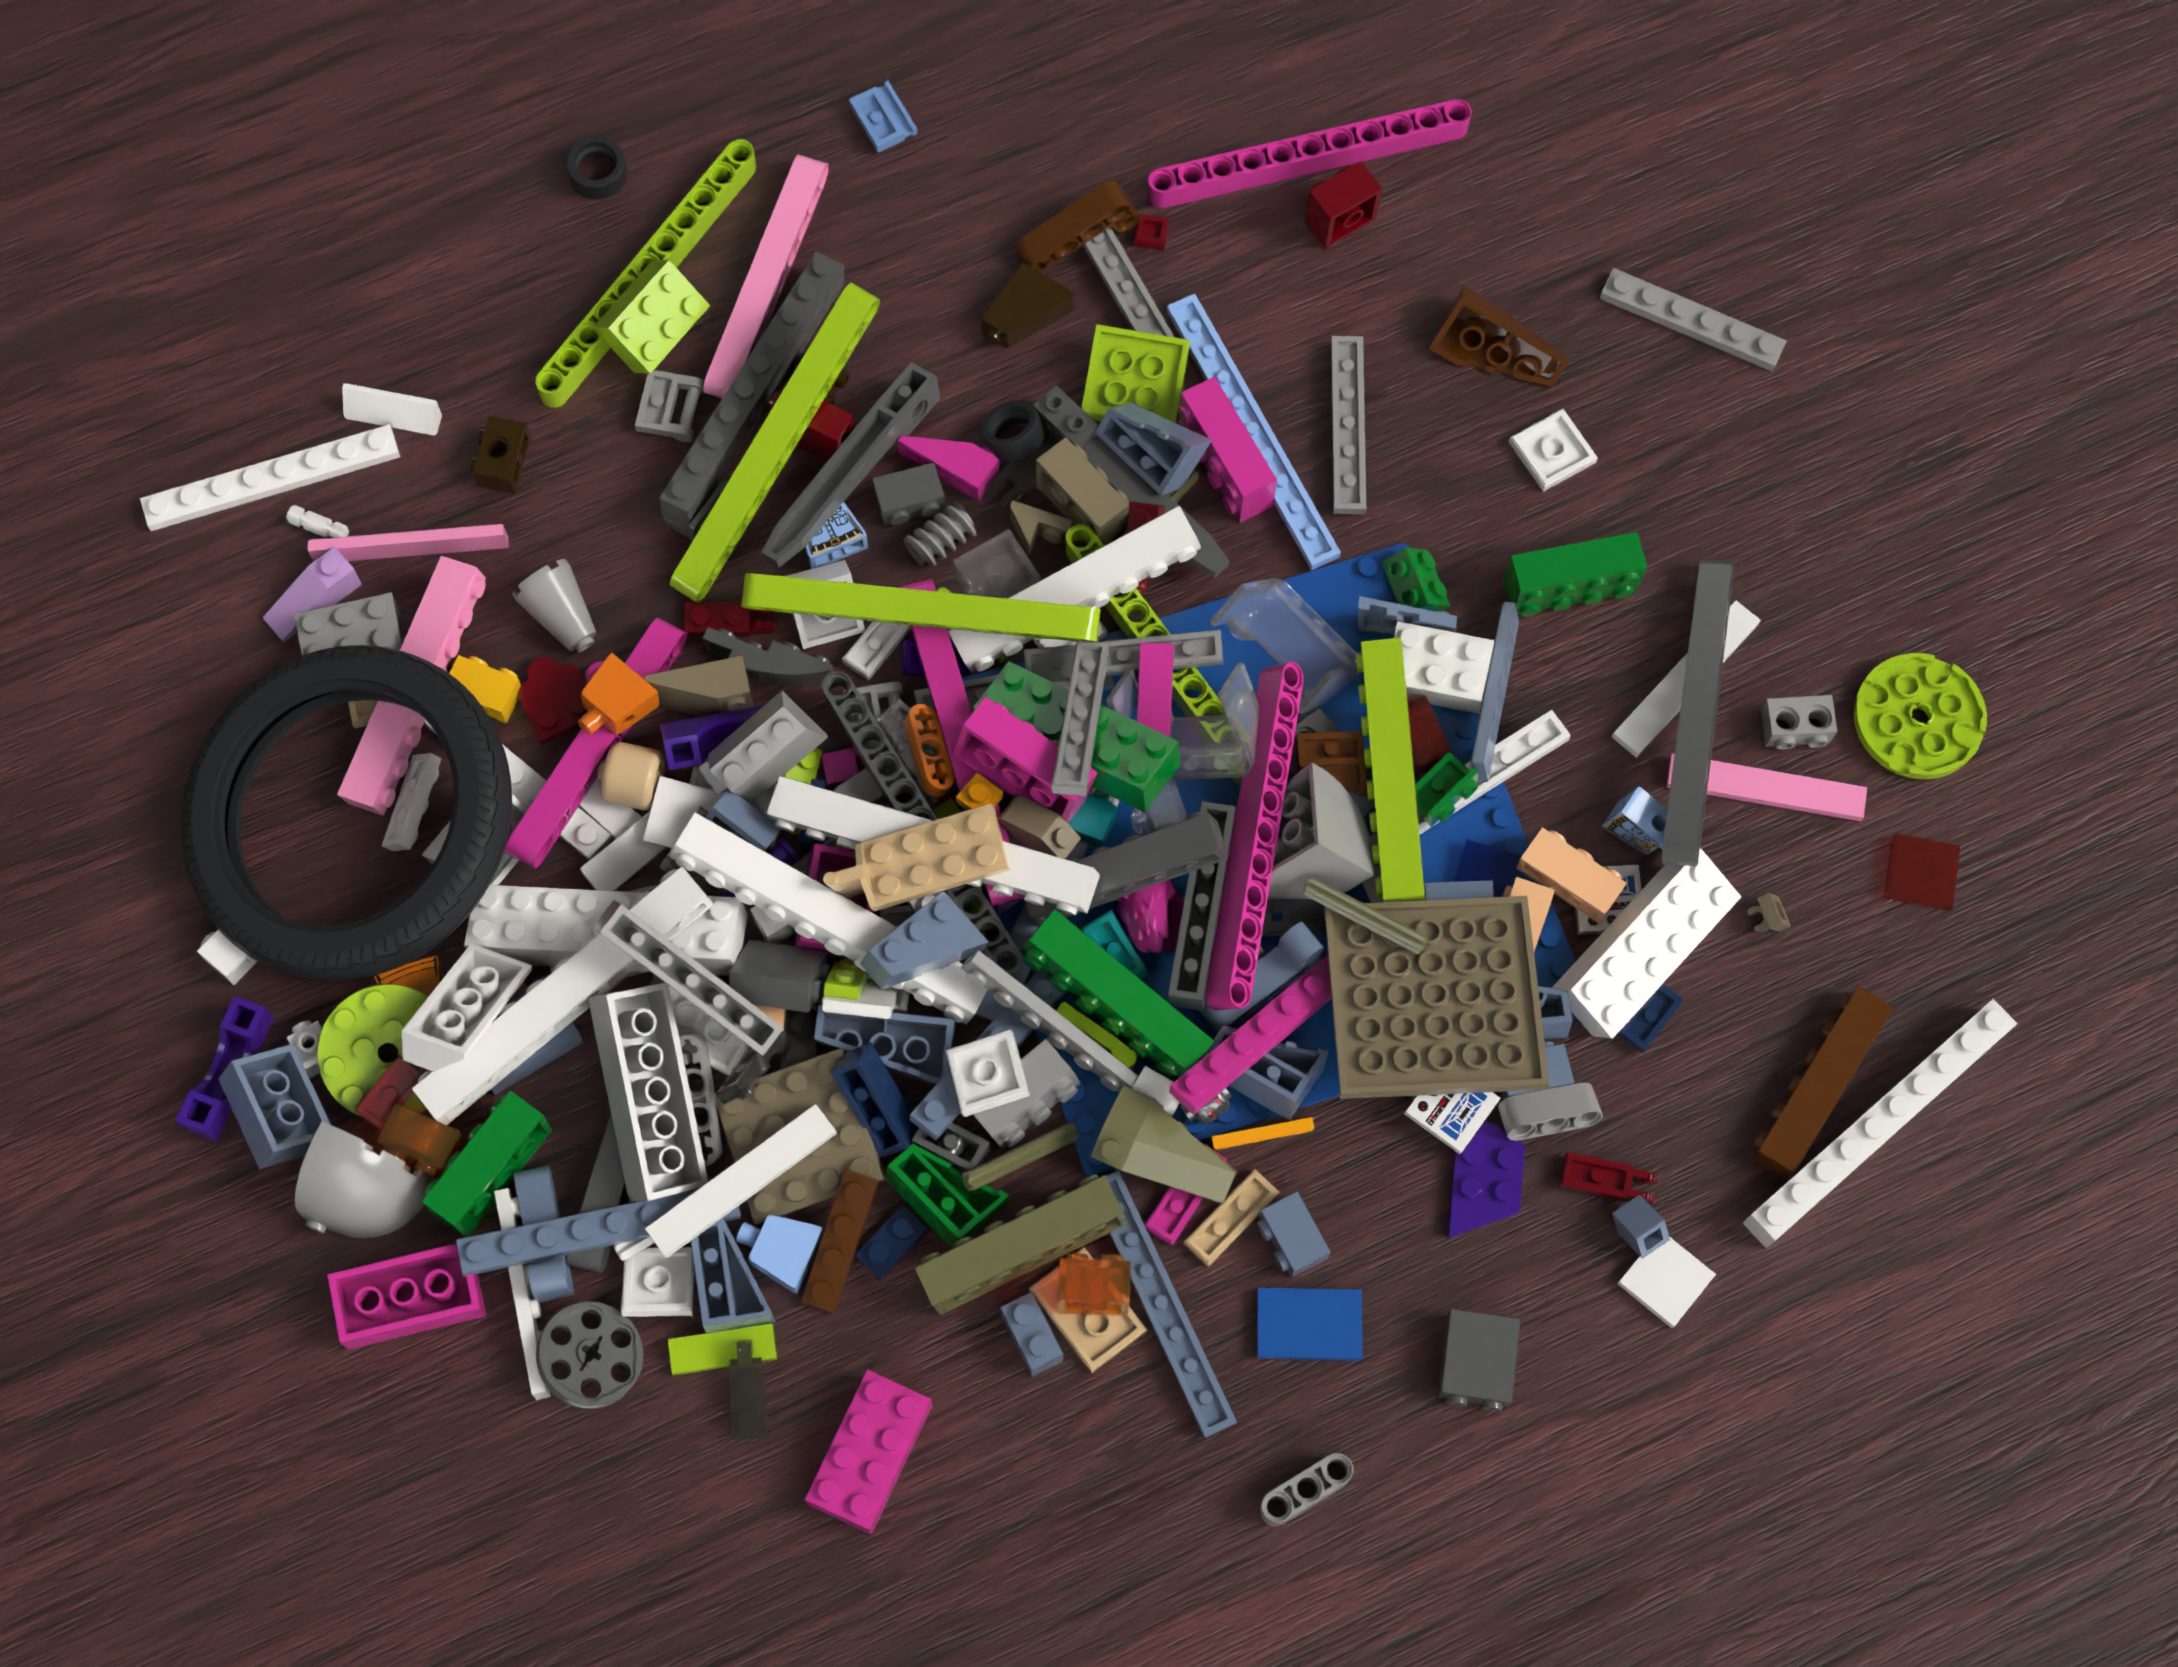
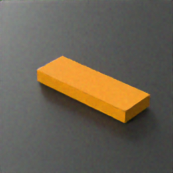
M1307 1117L1210 1136L1209 1143L1210 1148L1218 1150L1310 1132L1315 1128L1313 1118Z

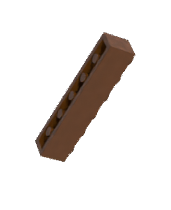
M1860 986L1851 994L1847 992L1843 994L1835 1007L1840 1013L1835 1021L1828 1019L1822 1028L1819 1036L1823 1038V1041L1818 1049L1812 1046L1802 1062L1807 1066L1801 1076L1796 1073L1788 1084L1786 1091L1791 1094L1785 1104L1779 1101L1773 1109L1769 1118L1774 1122L1768 1131L1762 1129L1756 1137L1752 1146L1757 1148L1751 1159L1785 1180H1788L1796 1172L1893 1010V1006Z

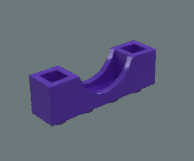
M764 705L660 724L669 770L702 764L709 757L708 754Z
M236 996L233 997L220 1025L219 1045L213 1063L201 1083L197 1087L190 1089L175 1120L185 1131L214 1142L218 1141L232 1111L218 1078L231 1061L259 1053L274 1021V1017L266 1007Z

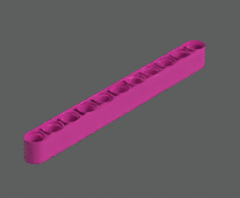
M1455 99L1158 168L1149 175L1147 198L1154 207L1167 208L1355 164L1359 161L1363 162L1457 140L1466 135L1472 110L1470 105L1464 100ZM1452 118H1457V119H1460L1461 121H1456V120H1453ZM1422 125H1429L1431 126V128H1427ZM1393 132H1400V133H1402V134H1401V135H1398V134H1395V133H1393ZM1369 138L1373 141H1365L1364 139ZM1335 145H1340L1344 148H1336ZM1305 152H1311L1315 155H1307ZM1276 159H1282L1285 162H1277ZM1246 166H1253L1255 169H1248ZM1216 173H1224L1226 175L1218 176ZM1186 180H1195L1196 182L1189 183ZM1157 187H1166L1167 189L1159 190Z
M932 578L900 586V588L936 591ZM910 625L926 682L931 691L930 695L933 706L938 715L957 790L960 793L978 772L953 756L962 726L972 712L948 630L944 628ZM999 804L994 807L997 820L1001 815ZM998 820L1003 841L1010 843L1006 828ZM985 884L991 906L1024 898V895L1013 892L1012 897L999 894L992 890V885Z
M1295 662L1265 667L1259 675L1206 987L1207 1003L1215 1011L1247 1007L1252 997L1303 688V672Z

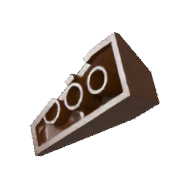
M1463 286L1447 311L1429 346L1430 350L1455 365L1485 369L1486 372L1513 375L1517 379L1552 387L1570 361L1568 357L1498 306Z

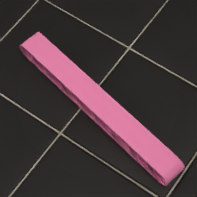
M802 155L795 157L704 382V393L723 398L766 331L825 185L829 169L828 163Z

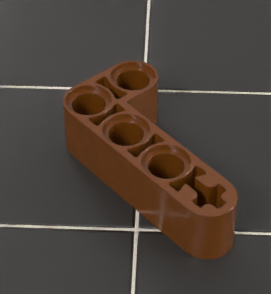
M1109 180L1100 184L1023 236L1015 244V249L1023 263L1042 273L1111 226L1119 233L1125 232L1135 227L1141 217L1126 191L1115 180Z

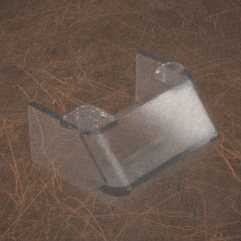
M1279 578L1241 584L1209 622L1213 627L1228 624L1231 634L1241 641L1244 639L1256 640L1279 664L1295 662L1300 666L1304 679L1298 714L1320 708L1359 674L1357 671L1356 652L1290 585Z
M1244 663L1236 665L1218 693L1226 715L1174 717L1171 711V738L1179 741L1181 765L1170 780L1244 777L1253 767L1256 755L1260 708ZM1126 670L1107 697L1106 702L1109 709L1137 721L1138 683L1133 670Z

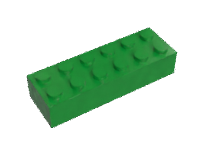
M1008 661L975 704L973 712L982 700L987 697L993 702H999L1004 705L1009 713L1021 721H1027L1032 724L1037 732L1049 740H1055L1059 743L1068 689ZM1101 705L1091 767L1097 772V775L1091 787L1146 813L1181 765L1179 741Z
M1055 909L1019 950L1023 955L1022 960L1027 966L1035 971L1042 970L1050 977L1048 981L1055 989L1061 993L1067 991L1076 999L1075 1004L1078 1008L1088 1015L1094 1013L1103 1021L1101 1026L1107 1032L1116 1037L1118 1034L1129 1042L1127 1046L1136 1053L1135 1055L1140 1058L1146 1056L1155 1064L1154 1070L1169 1080L1172 1078L1176 1081L1197 1064L1214 1042L1213 1039Z

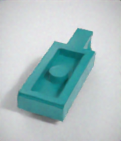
M1112 910L1082 927L1083 932L1146 984L1144 978L1149 976L1146 965Z

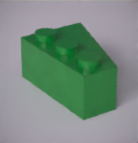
M915 1144L908 1147L888 1165L885 1175L886 1181L952 1250V1245L955 1242L968 1236H975L1003 1211L1009 1198V1194L1001 1190L998 1192L987 1185L976 1190H967L962 1181L963 1173L951 1167V1163Z

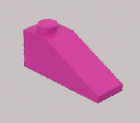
M902 435L898 439L899 454L918 466L934 462L938 477L978 502L1000 473L999 458L987 447L980 448L968 442Z

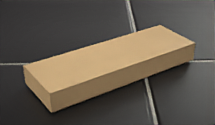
M1254 1169L1224 1202L1197 1227L1183 1244L1209 1268L1260 1215L1261 1210L1268 1207L1280 1192Z

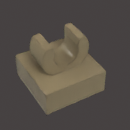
M1768 893L1757 898L1760 906H1753L1747 911L1750 916H1756L1761 913L1764 917L1763 922L1754 927V930L1757 932H1766L1769 929L1780 932L1791 927L1779 896Z

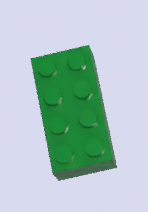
M1638 532L1511 555L1502 582L1507 601L1515 602L1518 615L1530 617L1542 610L1552 608L1554 611H1562L1578 603L1593 605L1605 598H1628L1636 593L1647 569V564Z
M511 1091L506 1097L501 1096L495 1101L490 1109V1117L483 1125L480 1123L472 1130L468 1137L470 1142L462 1152L457 1151L452 1155L446 1164L447 1171L439 1180H433L424 1192L425 1198L422 1203L434 1217L463 1238L471 1235L496 1203L494 1191L509 1187L514 1180V1173L524 1168L553 1131L542 1113Z

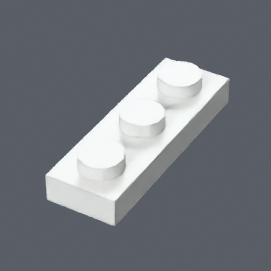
M432 753L412 756L382 843L383 847L391 851L411 850L418 837L417 829L421 817L428 808V797L432 785L438 778V768L442 758Z

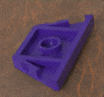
M1486 1120L1461 1154L1454 1150L1447 1238L1457 1237L1464 1232L1485 1227L1500 1219L1504 1220L1518 1215L1520 1212L1525 1144L1520 1141L1510 1140L1507 1133Z

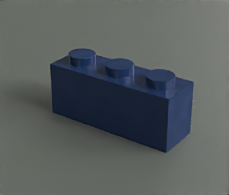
M872 1042L844 1053L843 1057L839 1058L830 1072L862 1128L868 1130L879 1158L908 1148L919 1127L909 1120L912 1112Z

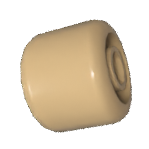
M623 742L614 744L609 750L606 760L600 762L598 769V779L601 780L603 799L611 804L639 810H650L659 776L664 777L665 758L663 753L657 749Z

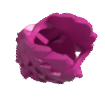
M1171 879L1116 899L1118 901L1116 912L1120 913L1122 928L1140 951L1148 953V949L1155 953H1160L1163 948L1166 953H1171V950L1176 952L1184 900Z

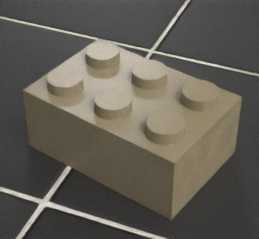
M1065 437L1036 460V487L1064 518L1073 520V526L1077 524L1089 526L1104 546L1117 540L1127 530L1128 498L1120 489L1115 490L1108 483V478L1100 467L1092 466L1087 460L1085 451L1078 444L1073 445Z

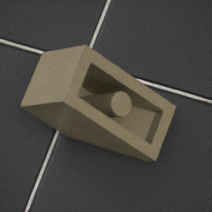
M1016 795L998 818L1000 823L1024 848L1066 859L1081 839L1060 814L1021 795Z

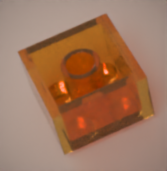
M395 1104L377 1140L384 1151L406 1162V1166L415 1167L432 1181L435 1179L439 1180L447 1171L446 1164L452 1155L457 1151L462 1152L468 1144L459 1130L398 1104Z
M1081 1253L1068 1254L1067 1258H1060L1058 1313L1127 1316L1130 1304L1131 1261H1123V1256L1103 1255L1102 1260L1088 1259V1255Z

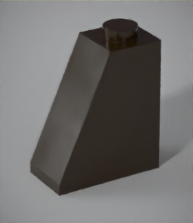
M1022 262L981 318L982 334L992 344H1001L1008 349L1072 313L1075 308V292Z

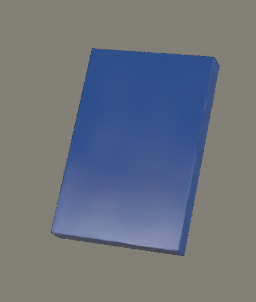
M1258 1288L1257 1359L1362 1361V1290Z

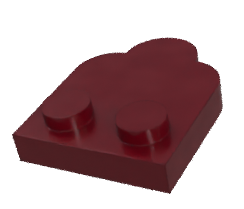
M547 657L534 660L528 667V680L519 689V698L542 746L581 728L577 721L587 712L582 705L581 693L586 684L580 671L575 666L569 664L558 665L556 661Z

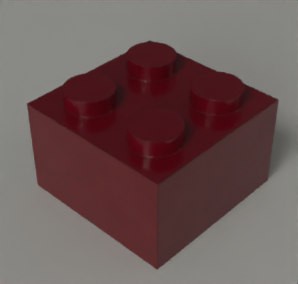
M1362 161L1352 166L1346 165L1332 178L1326 181L1320 180L1311 187L1304 222L1324 249H1327L1376 220L1382 187Z

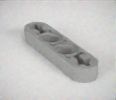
M689 1032L680 1036L679 1039L685 1065L691 1063L692 1060L690 1052H684L683 1046L688 1044L690 1040L691 1045H697L698 1051L692 1054L693 1064L700 1062L701 1066H693L686 1069V1074L688 1078L691 1073H697L704 1081L701 1091L698 1092L690 1089L693 1109L702 1107L709 1115L706 1125L697 1124L698 1133L711 1130V1133L704 1136L706 1147H712L713 1152L707 1158L705 1153H703L706 1167L721 1157L723 1145L715 1102L708 1045L702 1035L697 1032ZM703 1134L699 1135L701 1146L704 1144Z

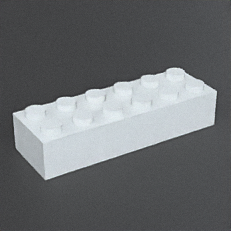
M1701 848L1697 867L1665 864L1552 988L1567 990L1571 1012L1592 1036L1613 1039L1741 896Z

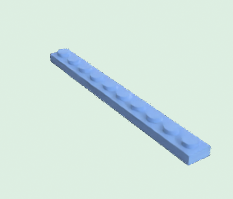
M1193 294L1167 305L1166 312L1181 339L1190 340L1189 353L1204 380L1216 377L1275 475L1277 485L1274 505L1310 569L1314 570L1340 558L1341 552L1197 296Z

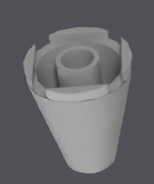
M560 559L556 561L559 567L551 570L546 565L518 585L521 592L513 591L512 596L523 609L569 651L576 649L580 653L595 643L593 637L597 633L571 566L566 559Z

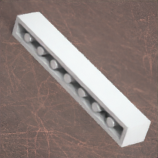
M1178 506L1008 599L1100 608L1110 601V597L1121 592L1124 594L1134 590L1141 580L1149 576L1155 578L1167 571V566L1178 560L1179 562H1185L1193 558L1197 554L1196 551L1201 549V546L1182 509ZM954 629L948 631L965 665L971 672L975 670L978 672L984 671L994 664L995 659L1003 655L1011 656L1016 654L1023 648V644L1032 639H1043Z

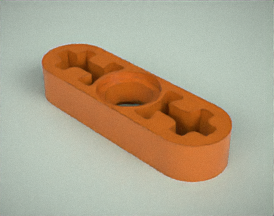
M917 704L911 708L904 719L905 730L922 788L929 795L935 797L943 796L954 783L953 769L936 712L928 705ZM929 744L933 746L937 756L926 755L921 745Z

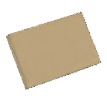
M1084 1247L1029 1288V1292L1033 1293L1038 1304L1091 1373L1147 1332L1145 1326Z

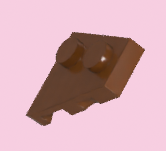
M1362 731L1296 734L1297 769L1302 770L1310 763H1314L1331 774L1347 791L1360 797L1368 794Z

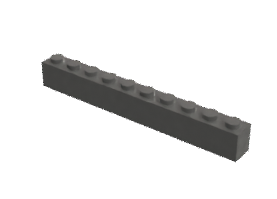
M815 252L661 494L659 500L663 517L688 528L689 524L716 490L717 485L723 479L767 409L773 393L778 391L845 284L844 264L819 252Z

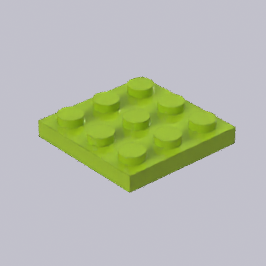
M1096 324L1082 410L1095 422L1101 423L1110 408L1133 403L1176 423L1190 340Z

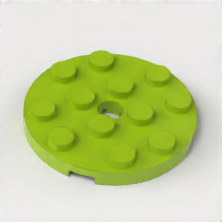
M1925 653L1901 654L1880 663L1869 673L1860 686L1854 703L1855 728L1867 752L1886 769L1913 779H1935L1959 770L1979 749L1987 727L1985 702L1980 690L1970 676L1954 663L1951 666L1944 661L1934 658L1935 655ZM1913 710H1923L1928 716V721L1924 724L1916 721L1914 718L1912 719Z
M377 984L352 993L331 1012L319 1038L318 1065L328 1091L347 1110L361 1116L354 1111L355 1108L394 1062H385L380 1059L378 1055L379 1047L382 1044L391 1043L397 1047L398 1056L403 1055L402 1030L429 997L427 994L403 985ZM410 1063L415 1068H420V1066ZM414 1092L391 1121L413 1117L427 1110V1108Z

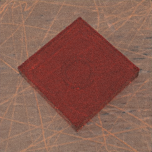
M1895 833L1892 836L1884 898L1951 911L1954 904L1961 846Z

